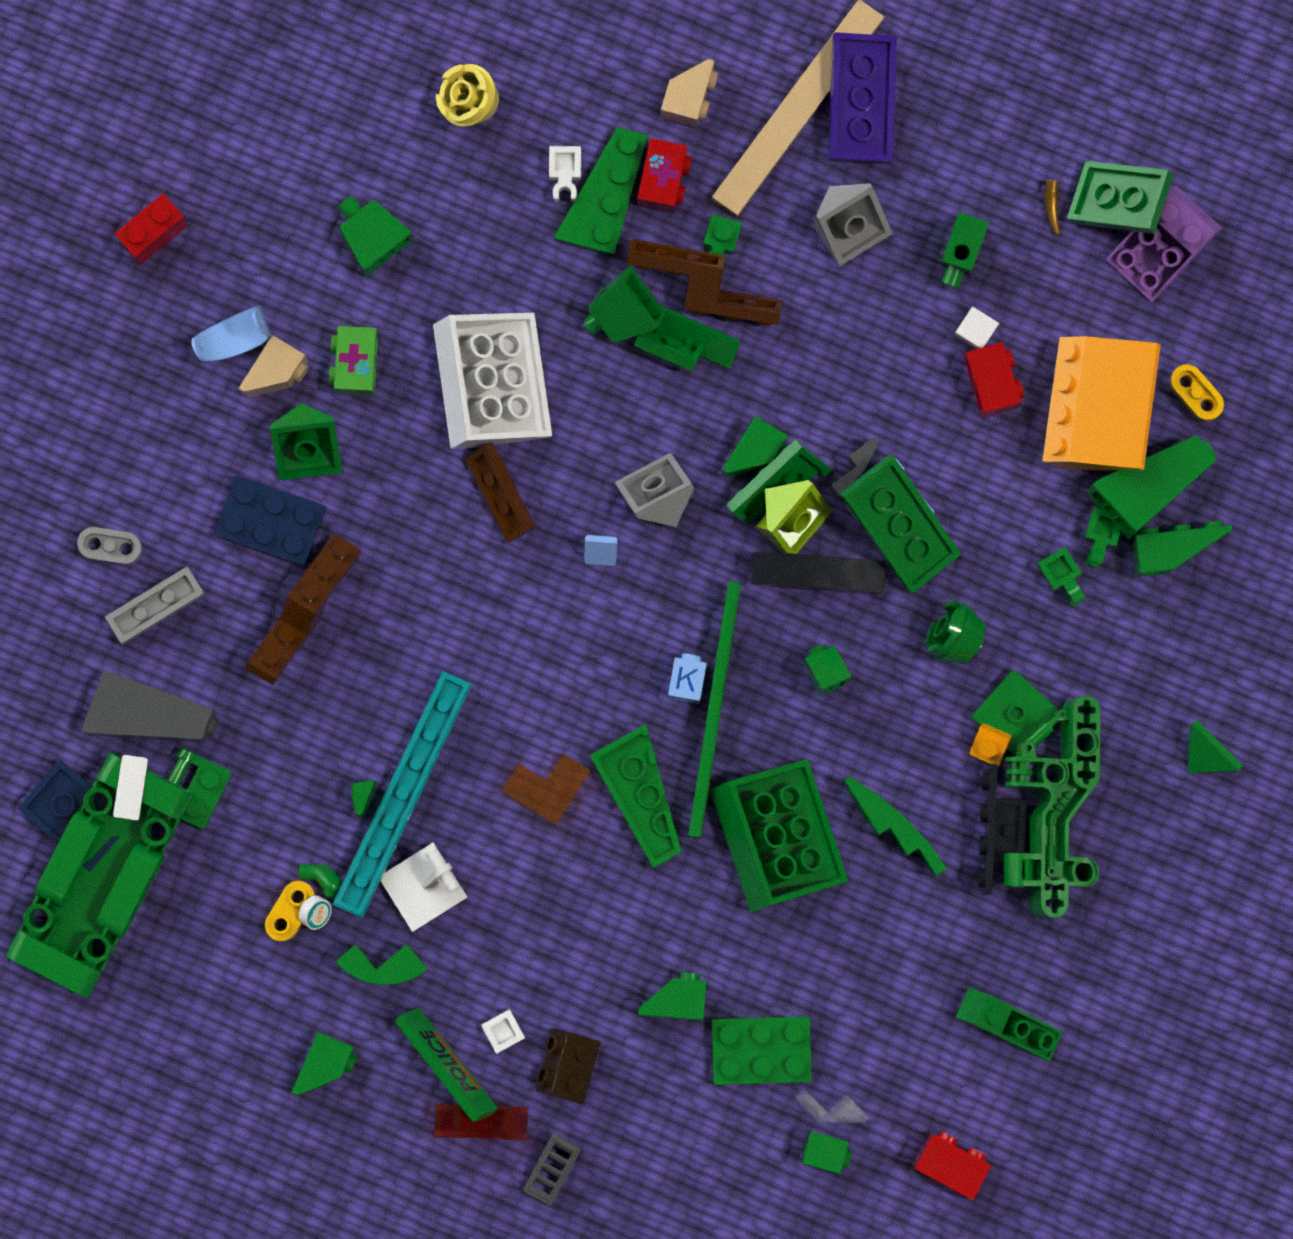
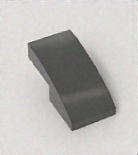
M875 437L849 456L847 462L853 469L831 485L830 491L837 501L841 498L840 493L859 479L869 466L878 444Z

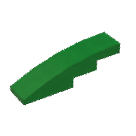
M849 776L843 781L844 786L877 837L888 830L905 857L915 851L918 852L933 877L947 870L927 840L901 813L878 794Z

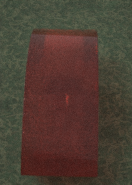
M436 1104L434 1137L527 1140L528 1107L497 1106L498 1109L491 1116L477 1122H472L460 1105Z

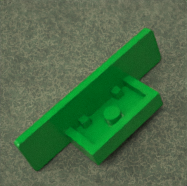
M661 306L666 314L657 329L638 335L634 346L644 350L647 354L656 355L671 362L678 368H685L692 372L701 356L726 368H730L741 342Z

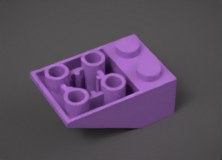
M1174 186L1168 191L1155 234L1131 231L1106 260L1153 302L1223 228L1178 186Z

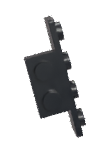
M990 764L988 771L982 772L981 783L982 791H987V804L981 803L980 823H986L985 836H980L979 855H984V868H978L977 887L983 888V895L988 896L992 894L993 864H1004L1005 853H1025L1027 800L996 798L997 764Z

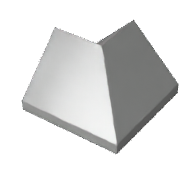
M870 183L829 186L813 225L839 266L893 234L873 186Z
M671 453L615 481L616 487L638 519L677 527L689 499L694 497V487Z

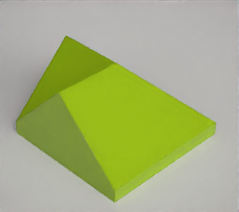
M809 480L765 489L766 515L755 528L783 553L797 554L833 511L814 484Z

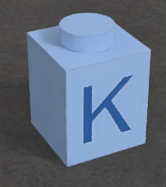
M682 654V658L675 657L668 699L700 704L707 664L701 662L700 656Z

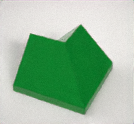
M301 403L270 425L279 481L343 473L334 417Z

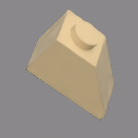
M272 335L238 389L243 396L248 398L291 388L295 381L299 383L305 376L309 367L306 365L308 360L305 354Z

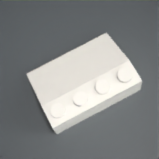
M534 313L448 315L433 324L451 449L478 448L491 442L494 445L552 437Z

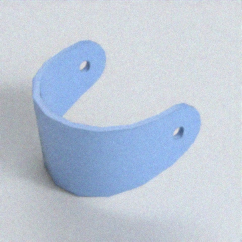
M256 306L227 318L195 335L192 338V347L199 360L214 362L253 350L270 340L272 335L261 306Z

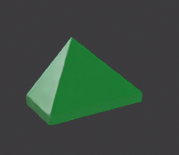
M1198 720L1188 727V773L1234 774L1243 767Z

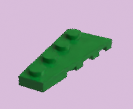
M619 127L616 128L555 234L554 241L615 257L648 135Z

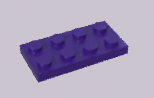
M840 32L833 34L828 160L887 164L893 162L897 36Z

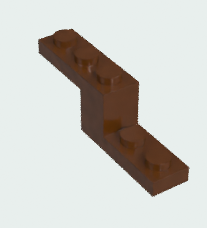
M631 240L627 264L634 265L641 270L658 269L664 270L671 275H690L684 309L691 310L699 315H707L709 313L722 315L729 320H751L764 326L771 324L779 325L783 300L720 289L726 255Z
M336 534L331 537L287 596L280 619L248 660L245 667L247 671L271 685L276 682L321 621L329 597L357 561L361 549Z

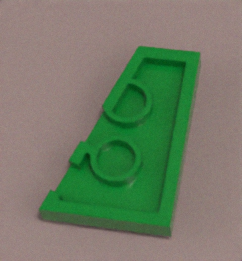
M795 439L767 467L763 468L748 485L738 491L735 497L726 505L734 515L749 524L766 513L765 489L806 481L819 473L824 477L833 470L827 462Z

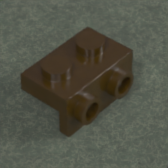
M553 1028L546 1042V1054L543 1065L537 1073L536 1091L584 1104L601 1041Z

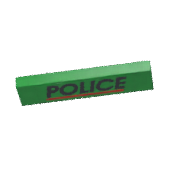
M420 1008L403 1013L395 1020L400 1030L472 1122L489 1117L498 1109Z

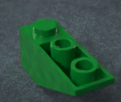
M1222 521L1204 523L1203 528L1191 529V525L1184 524L1171 527L1172 531L1159 533V528L1139 530L1140 535H1136L1132 539L1136 578L1171 573L1232 531V525L1223 526Z
M968 988L956 1015V1018L1049 1062L1063 1033L989 994Z

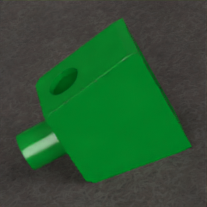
M350 196L338 207L348 219L339 227L341 234L366 277L413 241L410 230L375 200L362 208L357 200Z
M961 212L958 213L941 264L946 266L941 280L942 284L959 289L964 272L971 274L989 222ZM958 248L966 250L965 260H958L955 257Z
M630 266L596 294L588 306L589 312L592 315L585 318V326L592 335L604 330L611 341L619 342L654 331L666 313Z

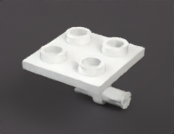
M431 843L385 872L381 880L412 932L468 898L451 872L452 866L450 863L446 864L434 843Z

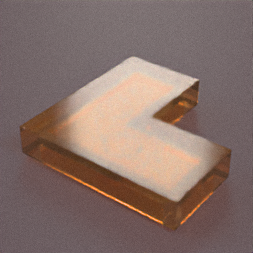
M564 753L547 780L518 764L502 792L557 826L591 770Z

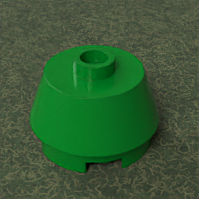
M951 600L943 606L944 610L947 611L946 614L941 617L939 622L934 620L931 624L925 641L926 644L930 645L927 652L934 655L937 661L966 664L981 649L984 642L986 624L967 603L960 604L955 600Z

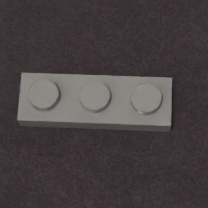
M187 566L108 614L105 618L120 643L125 645L200 599L205 593Z

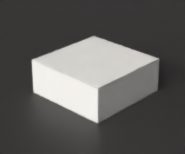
M972 306L955 332V336L976 349L983 348L999 323Z
M510 1009L481 1025L496 1054L525 1039Z

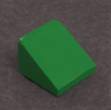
M376 780L353 783L350 786L355 815L359 818L365 817L377 785Z

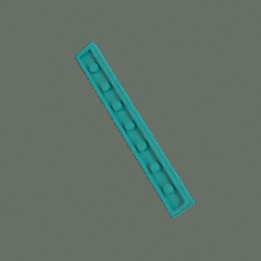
M442 671L333 902V906L362 919L364 918L472 688L471 683Z

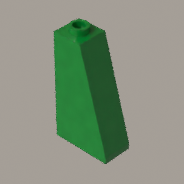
M1195 435L1145 458L1144 470H1119L1097 480L1086 491V494L1109 516L1110 520L1119 527L1123 534L1130 539L1201 476L1218 458L1214 455L1212 446Z

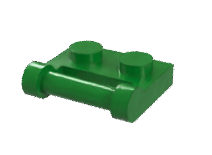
M180 747L176 755L179 758L168 780L179 786L189 764L191 763L198 767L187 789L193 793V796L181 820L205 831L233 772Z

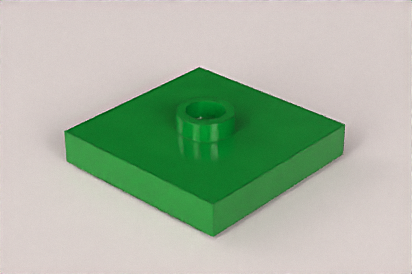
M1013 669L970 718L979 726L985 723L1012 735L1007 751L1013 757H1016L1018 744L1024 742L1041 724L1049 722L1054 717V712L1059 709Z

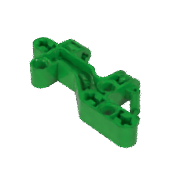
M1087 695L1066 701L1062 709L1054 712V717L1049 722L1041 724L1024 742L1018 744L1016 757L1005 758V763L1010 764V769L1006 770V775L1010 776V782H1006L1005 787L1034 790L1039 796V803L1030 816V853L1004 854V887L1029 888L1030 911L1039 919H1052L1063 916L1068 909L1069 888L1091 886L1097 881L1099 876V868L1092 859L1069 857L1070 820L1094 789L1100 778V705L1096 699ZM1078 709L1083 710L1084 714L1078 713ZM1058 721H1061L1060 759L1037 758L1035 748L1054 731L1053 726ZM1077 725L1078 727L1084 726V728L1077 729ZM1078 736L1084 741L1083 751L1077 747L1076 741ZM1084 758V762H1077V759ZM1048 766L1054 772V779L1052 782H1050L1046 777V769ZM1077 773L1083 774V778L1078 777ZM1078 865L1083 869L1081 881L1076 877L1075 873ZM1053 886V890H1045V887ZM1046 901L1051 902L1052 907L1046 906Z

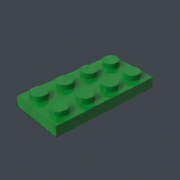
M891 454L887 455L840 493L906 590L911 594L961 555L896 458Z

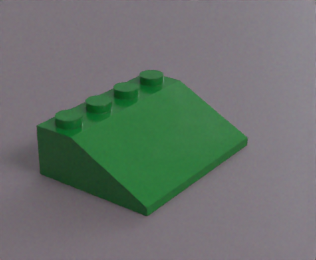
M808 759L728 781L710 790L750 913L849 882Z

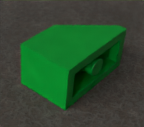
M755 416L724 465L721 475L725 478L762 470L787 446L788 435Z
M823 644L808 651L809 656L804 659V664L818 697L849 684L852 678L835 646L827 649L826 644Z
M681 973L680 979L673 978L639 1007L638 1015L703 1021L706 981L700 980V974Z
M317 1032L291 1093L303 1095L343 1078L345 1072L351 1074L358 1059V1056L353 1054L356 1047Z

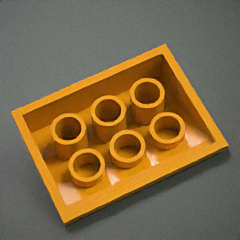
M1088 336L1060 337L1042 462L1062 470H1144L1161 344Z

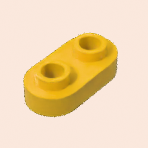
M1185 364L1173 371L1169 380L1170 388L1192 415L1202 422H1211L1218 418L1223 411L1224 400L1200 370L1193 365ZM1188 378L1191 383L1190 387H1183L1180 384V379ZM1201 402H1209L1211 404V411H1204L1201 408Z
M294 881L285 887L265 921L266 932L272 939L285 942L291 940L296 935L302 925L299 920L300 908L309 897L315 896V892L309 884L303 881ZM296 891H302L304 894V899L300 903H295L292 899ZM279 919H285L287 922V927L283 931H278L275 927Z

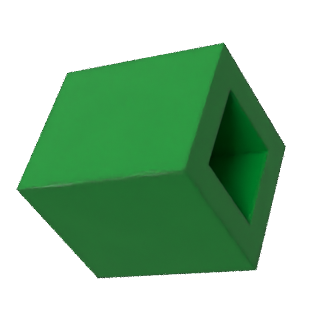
M809 1131L801 1163L841 1174L842 1168L848 1169L853 1150L847 1149L849 1145L847 1141Z

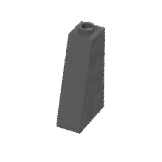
M104 670L81 731L87 735L98 737L206 742L208 736L213 737L219 719L215 718L217 712L212 708Z

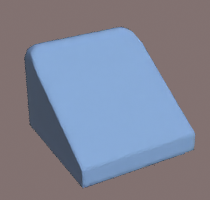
M594 535L585 536V563L615 566L617 560V538Z

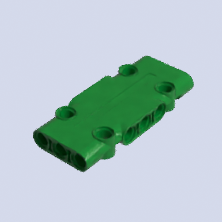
M109 752L92 788L85 794L80 811H76L71 818L37 884L34 893L36 897L32 905L25 911L24 920L6 953L8 958L87 998L90 997L109 958L115 953L116 944L119 939H122L129 929L164 860L165 855L163 853L168 843L174 838L175 829L193 796V793L146 769L139 819L131 820L114 817L113 813L122 756L113 752ZM98 793H103L108 799L107 807L103 811L96 809L93 803L94 797ZM156 822L161 823L166 831L164 838L160 841L155 840L151 835V827ZM112 836H120L90 872L81 865H85L86 861L90 862ZM38 909H43L48 915V922L44 927L36 924L34 920L35 912ZM96 938L101 939L106 945V951L103 956H97L92 951L91 945Z

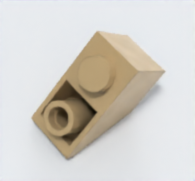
M707 59L669 80L661 107L662 119L697 128L699 119H706L710 102L705 100L708 89L714 91L719 72L714 71V60Z

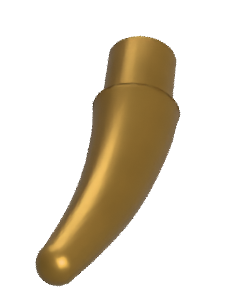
M1046 180L1044 192L1045 209L1054 234L1059 235V181Z

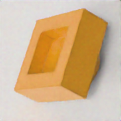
M982 723L969 754L987 763L997 764L999 767L1012 739V735Z

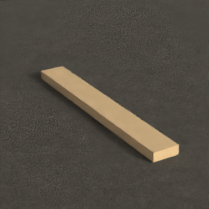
M858 0L835 32L873 35L884 20V16L862 0ZM833 34L712 196L714 202L735 217L740 215L831 92Z

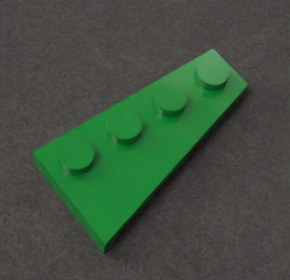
M644 724L591 754L590 758L654 869L680 854L681 848L647 726Z

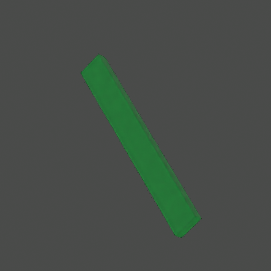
M728 581L688 838L698 840L702 835L741 588L740 583Z

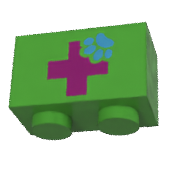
M338 326L337 335H332L331 354H336L335 367L330 366L329 385L334 386L337 395L375 397L378 332L376 328Z

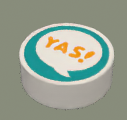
M317 895L309 897L300 908V922L312 930L320 929L331 916L332 909L330 903Z

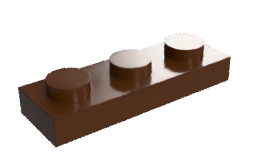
M493 442L484 444L465 458L507 543L516 541L536 527Z

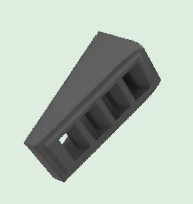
M553 1133L522 1191L551 1206L582 1148ZM554 1145L570 1153L569 1160L551 1151ZM550 1157L565 1165L563 1171L545 1162L547 1158ZM543 1168L559 1177L557 1182L555 1183L540 1175L541 1169ZM535 1180L552 1188L553 1190L550 1195L533 1186Z

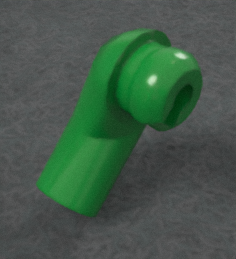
M300 863L299 880H317L324 889L323 895L330 899L336 898L342 883L330 866Z

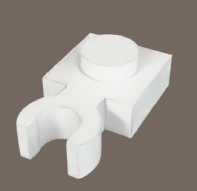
M549 146V180H558V183L553 188L555 202H559V193L562 190L570 191L571 202H574L577 198V190L572 180H581V146Z

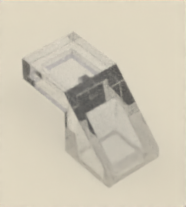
M805 1089L794 1098L817 1122L865 1123L869 1119L847 1094H844L828 1111Z

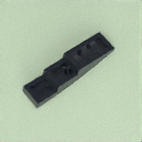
M753 552L752 585L807 591L824 590L842 593L851 591L878 595L884 593L885 561L821 555Z

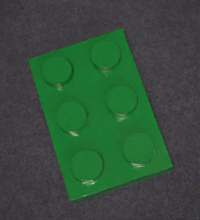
M1085 161L1067 219L1072 224L1155 234L1173 174L1165 169Z
M810 1016L712 1019L714 1085L812 1082Z

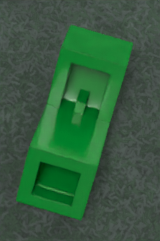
M407 944L379 968L372 964L357 945H354L335 961L353 977L367 983L382 986L407 983L429 971Z

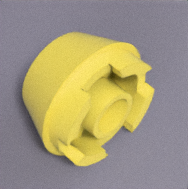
M474 64L457 65L444 73L442 76L444 81L440 87V93H436V102L439 110L449 122L457 126L466 127L485 122L493 116L498 107L499 93L490 74L484 68Z

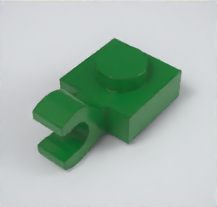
M712 214L703 247L711 249L710 253L734 255L742 222Z
M1095 507L1091 510L1083 540L1092 542L1085 565L1098 568L1099 565H1102L1106 547L1111 549L1117 547L1121 530L1102 509Z
M1066 547L1037 563V567L1053 592L1062 588L1072 607L1084 602L1086 597L1075 581L1082 573Z

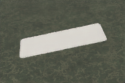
M130 755L122 756L113 813L114 817L131 820L139 819L148 762L147 758Z

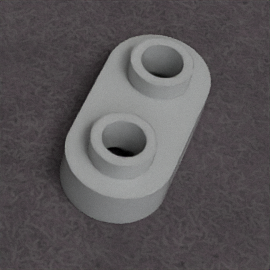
M90 527L81 532L77 541L80 553L93 561L127 566L136 563L143 552L140 540L134 534L124 531ZM95 539L100 540V547L97 550H91L90 543ZM127 544L131 545L132 552L128 555H123L121 553L122 547Z

